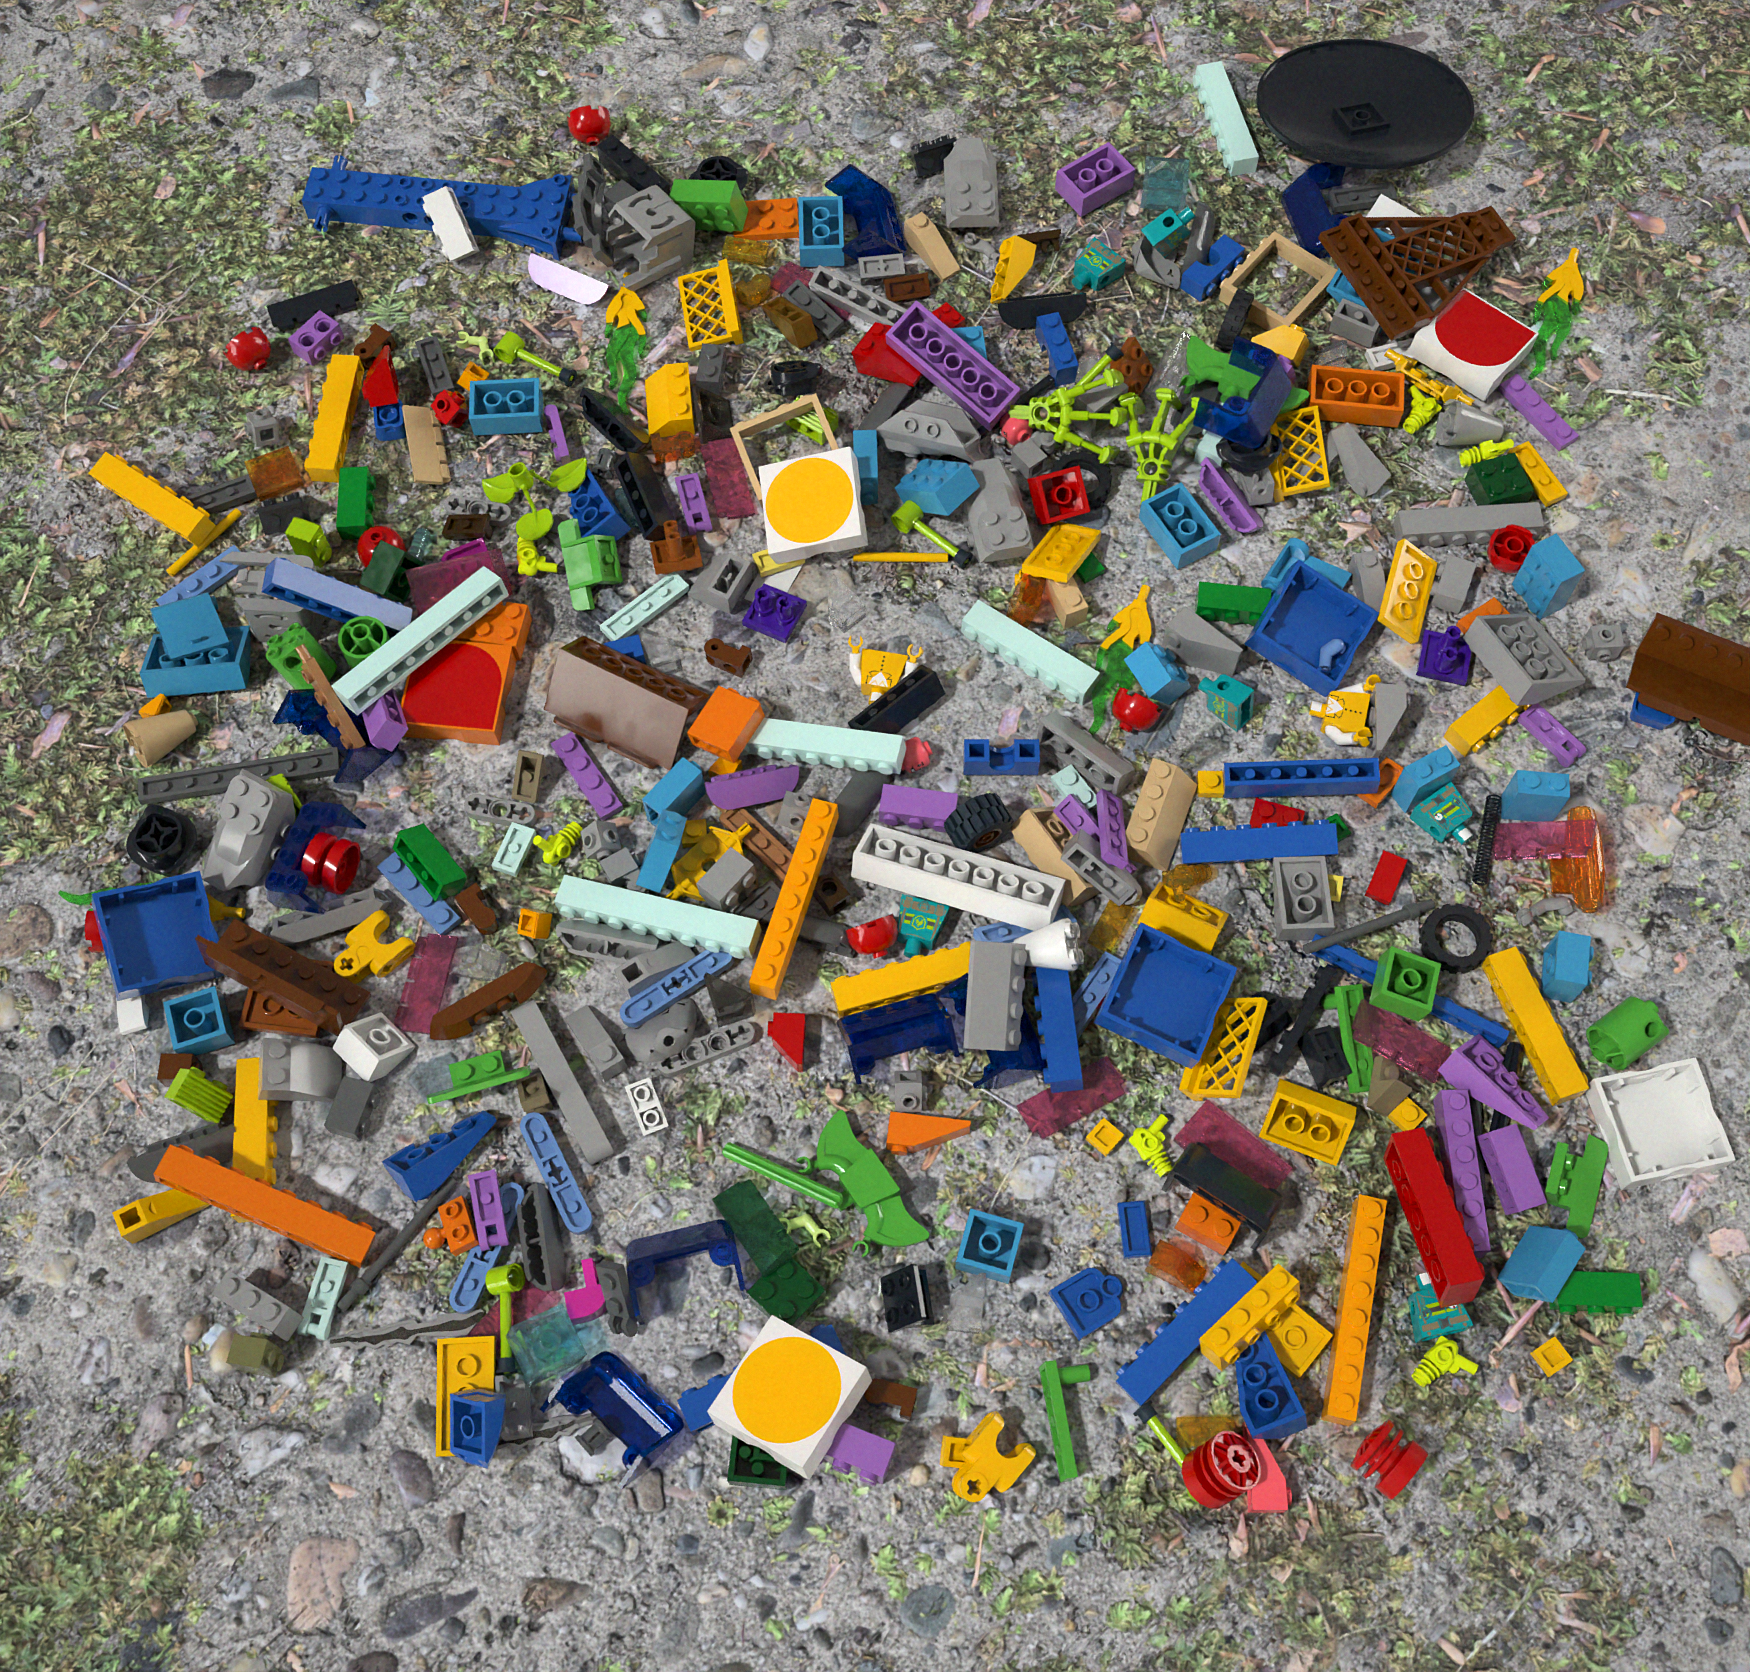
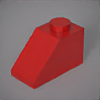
M774 1012L773 1021H768L767 1035L772 1037L773 1046L797 1072H803L806 1016L804 1013Z

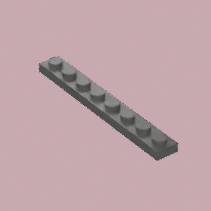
M338 747L138 778V801L141 805L226 792L231 780L240 774L242 768L265 781L279 773L283 774L288 782L341 773L340 751Z

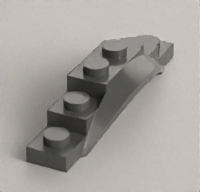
M591 153L583 156L584 173L578 176V194L572 196V211L575 219L574 228L580 236H583L585 245L588 248H592L593 256L608 267L614 263V247L604 239L601 224L602 201L606 179L603 165Z

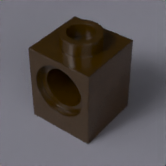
M833 871L818 877L813 896L829 917L851 904L850 893ZM832 889L836 893L829 896L825 895L824 891Z

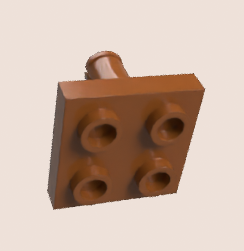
M1128 337L1120 350L1124 356L1120 355L1115 362L1112 360L1110 362V369L1121 371L1124 383L1128 386V393L1135 392L1139 397L1155 370L1136 337Z
M668 520L664 522L666 540L649 543L656 575H667L675 571L694 570L698 567H703L696 535L680 537L677 521Z

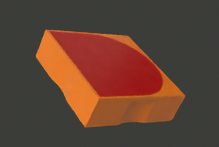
M452 640L407 676L401 702V708L408 727L403 737L433 740L455 739L465 743L500 746L506 717V700L511 691L517 663L513 647L510 645Z

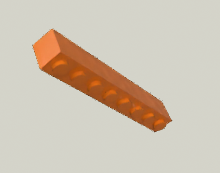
M181 1144L178 1147L169 1145L154 1172L156 1182L341 1261L348 1262L360 1269L376 1237V1232L372 1231L373 1227L364 1222L358 1221L355 1224L348 1221V1217L341 1212L335 1210L332 1213L321 1209L322 1205L313 1200L307 1199L306 1202L296 1198L297 1195L287 1189L282 1188L281 1191L271 1188V1184L264 1179H250L245 1176L246 1173L232 1166L229 1169L222 1167L215 1158L206 1155L204 1158L194 1155V1151L191 1148Z

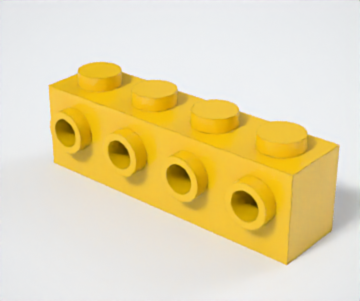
M1277 1264L1199 1338L1201 1353L1221 1371L1228 1365L1233 1364L1249 1345L1254 1344L1259 1339L1264 1330L1274 1325L1280 1315L1299 1300V1281L1280 1264Z

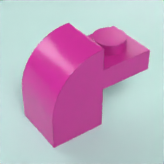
M592 1258L581 1260L586 1288L564 1293L568 1319L572 1325L593 1321L607 1310L601 1285L599 1284L596 1264Z

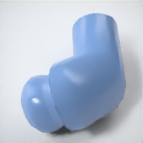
M1332 639L1321 647L1319 659L1321 670H1330L1332 656L1345 652L1346 645L1341 639Z

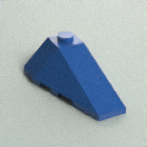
M587 465L584 482L575 490L568 492V496L571 498L570 514L573 518L578 519L581 538L591 535L614 536L616 542L630 531L631 527Z
M483 1110L455 1123L451 1127L452 1131L440 1134L436 1132L429 1136L430 1140L418 1147H415L414 1143L391 1155L382 1163L407 1197L415 1202L424 1200L432 1194V1191L441 1186L497 1120L495 1116Z
M1264 1330L1259 1339L1254 1344L1249 1345L1235 1361L1240 1413L1252 1439H1282L1307 1429V1419Z

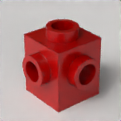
M444 389L430 405L436 413L435 417L447 426L459 429L469 417V407L465 403L466 399L457 391L452 392Z

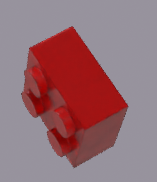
M947 302L932 312L934 316L950 329L965 327V318Z

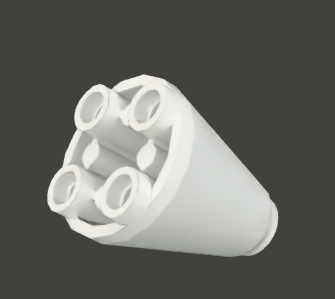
M1062 918L1011 942L1026 944L1027 959L1024 966L1073 971L1078 968V965L1084 963L1083 951L1081 948L1078 949L1077 938H1080L1079 925L1077 922L1072 923L1069 918Z

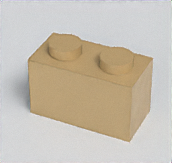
M1073 576L1067 583L1055 582L1053 579L1046 578L1045 593L1063 628L1067 629L1086 622L1088 605Z

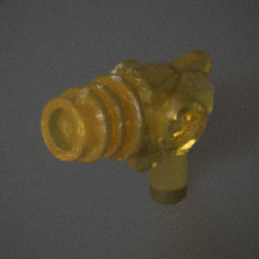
M1178 864L1170 871H1162V883L1173 889L1174 898L1177 902L1184 901V891L1190 890L1194 885L1196 886L1198 883L1206 882L1212 878V870L1208 864L1195 866L1191 864L1189 867L1185 864Z

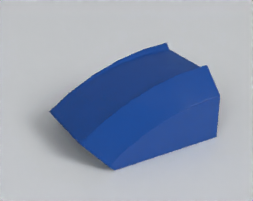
M468 1389L450 1393V1452L466 1463L488 1469L494 1457L503 1428L506 1394H499L485 1389Z

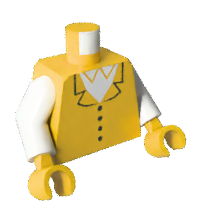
M851 635L848 640L850 647H852L849 670L855 684L861 687V693L870 696L868 701L870 705L918 667L917 658L923 655L924 650L920 647L919 653L915 656L912 654L913 644H911L907 648L908 655L862 648V652H860L859 647L863 644V638L860 636V644L854 646L851 643Z
M1373 674L1366 679V683L1362 682L1331 691L1326 703L1311 702L1309 715L1322 718L1320 731L1325 733L1337 745L1358 746L1360 743L1361 746L1367 747L1370 743L1367 737L1373 736L1370 729L1364 727L1371 695L1367 693L1369 690L1372 692L1374 684L1380 683L1382 680L1378 675Z

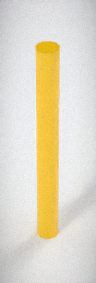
M237 508L231 511L212 529L199 547L193 545L166 570L167 573L174 577L241 517L242 513Z
M853 552V562H948V553Z

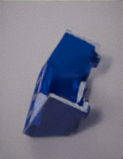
M312 801L303 805L266 877V899L275 907L324 915L326 910L304 894L308 885V876L301 871L305 851L314 836L319 832H325L326 828L340 826L365 830L367 825L342 804Z

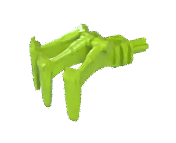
M1107 368L1102 373L1104 378L1086 385L1081 384L1068 390L1067 387H1062L1055 391L1057 397L1054 395H1049L1048 397L1041 396L1039 398L1033 397L1030 399V405H1010L1008 414H1010V418L1029 420L1030 428L1055 432L1053 439L1063 444L1064 441H1067L1078 447L1082 446L1100 454L1098 457L1100 463L1108 464L1118 456L1120 447L1110 445L1098 446L1071 432L1069 425L1072 424V420L1110 419V424L1118 427L1128 421V409L1114 407L1110 413H1090V411H1073L1070 403H1072L1071 398L1087 393L1088 390L1103 384L1111 388L1119 386L1124 382V377L1121 371ZM1059 403L1061 405V411H1057L1055 407ZM1042 407H1045L1048 412L1045 420L1040 416ZM1056 417H1060V424L1054 421Z
M1159 388L1155 391L1156 397L1162 402L1157 417H1154L1150 431H1145L1144 433L1140 430L1138 414H1145L1146 410L1142 400L1135 392H1129L1119 397L1120 405L1127 408L1130 421L1128 426L1130 435L1126 436V442L1129 448L1135 446L1138 455L1136 463L1140 466L1136 470L1139 473L1136 476V480L1144 484L1141 503L1156 495L1158 485L1167 486L1166 479L1170 476L1168 469L1172 468V460L1182 441L1202 416L1211 421L1216 419L1209 403L1199 397L1191 398L1193 412L1170 435L1167 433L1163 435L1170 407L1180 410L1182 407V403L1173 389ZM1144 442L1150 443L1149 458L1145 449ZM1157 466L1156 473L1149 475L1151 468Z

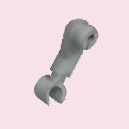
M967 233L964 237L965 247L985 254L990 260L993 259L994 267L996 268L1000 257L997 250L989 242L976 238L974 233Z
M1565 896L1547 898L1530 906L1529 909L1518 910L1516 918L1519 925L1522 923L1523 926H1526L1532 921L1533 917L1540 916L1546 911L1558 910L1560 915H1568L1572 913L1573 907L1570 899Z

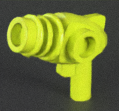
M1415 385L1408 389V393L1414 398L1410 404L1413 408L1403 424L1404 430L1410 434L1418 431L1419 428L1428 423L1442 409L1435 398H1425Z
M1507 439L1496 444L1493 443V440L1480 443L1479 449L1473 446L1472 449L1464 450V452L1460 453V463L1463 467H1470L1473 463L1496 458L1512 448L1514 442L1512 439Z
M521 537L518 538L517 561L519 564V574L532 577L536 575L537 571L557 573L558 563L546 562L545 556H539L533 540L528 541Z
M572 821L566 825V828L560 830L559 833L550 835L547 840L539 835L535 836L533 844L544 851L543 861L555 867L562 858H567L570 855L571 846H575V842L581 837L580 831L583 829L578 823Z
M1162 1114L1156 1118L1148 1129L1143 1127L1135 1128L1133 1136L1128 1140L1137 1149L1144 1161L1150 1160L1147 1165H1153L1152 1169H1156L1155 1174H1158L1160 1178L1169 1174L1172 1169V1162H1167L1169 1158L1164 1157L1167 1152H1162L1164 1149L1162 1142L1165 1140V1135L1161 1130L1169 1121Z
M1440 1336L1435 1345L1424 1354L1425 1359H1421V1364L1418 1365V1368L1414 1369L1415 1372L1411 1376L1418 1385L1425 1387L1427 1384H1431V1380L1434 1381L1435 1377L1439 1378L1440 1374L1444 1375L1447 1371L1455 1374L1459 1368L1474 1375L1479 1365L1458 1354L1459 1347L1457 1342Z

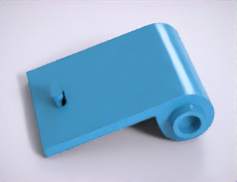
M1290 538L1262 580L1261 586L1262 588L1272 589V596L1287 570L1297 560H1301L1325 576L1342 591L1352 577V573L1309 555V547L1304 541L1298 538Z
M207 592L150 608L157 631L161 634L171 661L230 645L216 612L219 607L215 596H210Z

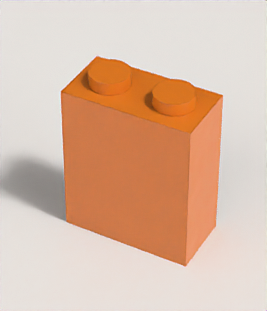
M718 685L687 734L694 746L735 763L764 719L765 714L761 703L755 698H746L733 688L726 689Z

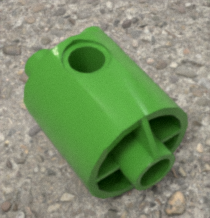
M358 616L349 620L342 626L338 634V644L351 670L390 640L384 624L371 616Z
M295 622L280 636L276 634L267 641L269 648L266 652V658L298 694L306 695L314 692L315 689L311 683H306L301 674L303 670L301 668L303 665L302 659L295 648L305 644L308 652L315 658L329 683L336 671L337 664L311 633L301 626L299 622Z
M1630 996L1593 1023L1586 1030V1037L1594 1057L1616 1070H1624L1669 1035L1668 1028L1657 1014L1659 1012L1658 1007L1650 1000L1644 1002L1639 998Z

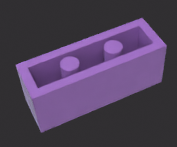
M391 688L362 712L371 744L376 748H385L392 752L408 730L396 690Z
M883 784L879 807V821L891 826L902 824L914 829L924 827L932 828L937 832H946L944 822L957 808L958 794Z
M1517 1123L1476 1136L1505 1215L1521 1212L1547 1203L1545 1190L1538 1180L1534 1170V1162L1527 1152L1524 1136L1519 1130Z

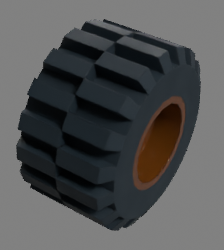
M986 793L971 798L958 806L944 822V829L956 848L979 853L1002 840L1012 829L1014 820L996 793Z

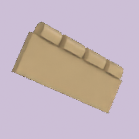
M403 405L402 412L414 482L437 485L450 482L451 477L449 466L447 465L448 460L441 422L435 417L436 413L434 410L430 411L428 407Z

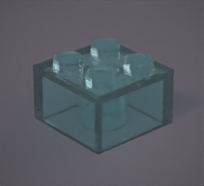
M1146 156L1140 208L1159 210L1172 208L1173 211H1182L1187 196L1189 160Z
M563 1303L512 1326L506 1334L508 1343L529 1387L579 1364L587 1355Z

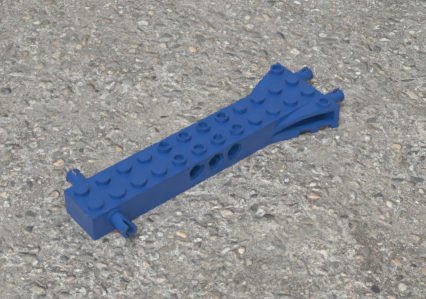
M336 155L331 169L312 167L302 198L308 219H316L313 226L319 232L322 231V227L323 232H326L330 221L433 231L432 225L434 223L431 216L428 217L423 208L425 202L422 197L447 186L453 189L472 235L499 237L522 247L528 245L533 247L535 252L540 254L546 252L553 255V259L558 261L560 260L564 241L583 243V236H580L575 228L568 227L573 207L572 196L578 194L575 192L572 175L563 176L562 174H556L553 178L514 187L345 170L348 160L340 155L338 162L339 156Z

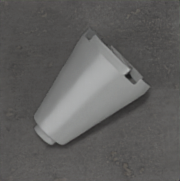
M1456 399L1446 401L1444 406H1447L1445 412L1439 413L1436 424V438L1441 439L1438 442L1440 445L1480 444L1489 440H1493V443H1496L1505 434V425H1503L1501 419Z

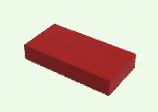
M1383 850L1364 896L1389 906L1407 859Z

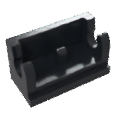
M1331 1025L1307 1031L1298 1040L1297 1044L1318 1090L1326 1088L1334 1081L1335 1084H1338L1353 1073Z

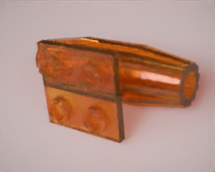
M1577 806L1568 810L1565 846L1548 845L1551 893L1572 894L1576 908L1582 910L1583 913L1589 914L1597 912L1604 904L1606 868L1603 837L1595 810L1592 807Z

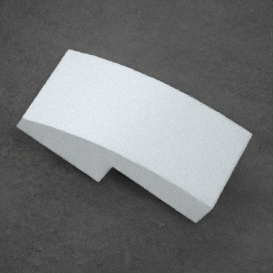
M145 995L117 1001L118 1023L122 1035L148 1027L150 1008L145 1003Z
M650 1077L625 1086L643 1136L669 1126Z

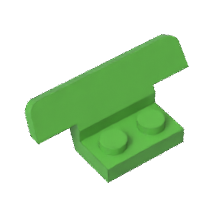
M572 518L559 524L558 533L572 606L575 610L581 612L595 609L591 591L592 586L597 584L617 585L622 583L623 579L614 536L591 535L581 538L578 519Z
M500 1050L449 1064L453 1087L428 1094L427 1101L428 1104H434L530 1075L531 1068L528 1065L506 1072Z
M1590 1134L1588 1135L1583 1158L1570 1154L1569 1144L1557 1142L1545 1190L1548 1204L1570 1211L1566 1229L1574 1232L1578 1239L1585 1238L1589 1234L1608 1154V1145Z

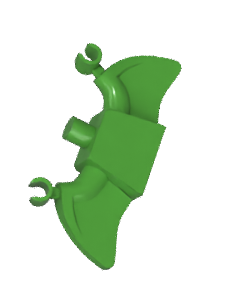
M1190 337L1186 351V363L1190 375H1184L1178 386H1186L1185 394L1191 392L1195 383L1199 384L1203 381L1218 382V391L1223 393L1220 399L1225 405H1232L1235 400L1245 404L1252 399L1258 405L1259 414L1256 423L1263 424L1268 429L1271 416L1291 411L1308 399L1309 392L1307 390L1285 385L1272 375L1270 376L1272 367L1235 349H1232L1230 355L1218 352L1210 348L1198 337Z
M843 1110L836 1112L820 1135L817 1145V1160L811 1161L803 1156L799 1157L796 1162L799 1164L808 1162L806 1169L798 1170L803 1175L812 1174L815 1168H819V1171L832 1170L840 1176L839 1184L844 1190L841 1192L844 1197L840 1207L837 1208L839 1212L853 1204L860 1214L865 1213L868 1222L867 1228L863 1233L865 1237L862 1241H857L853 1244L852 1251L855 1252L860 1244H864L866 1251L862 1257H866L871 1251L869 1245L871 1241L887 1247H906L928 1240L929 1232L908 1214L900 1197V1188L872 1148L866 1149L855 1138L846 1113Z

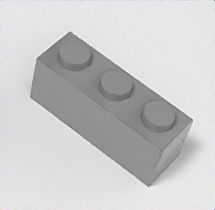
M230 1270L227 1271L212 1292L213 1296L288 1342L304 1318L287 1305Z

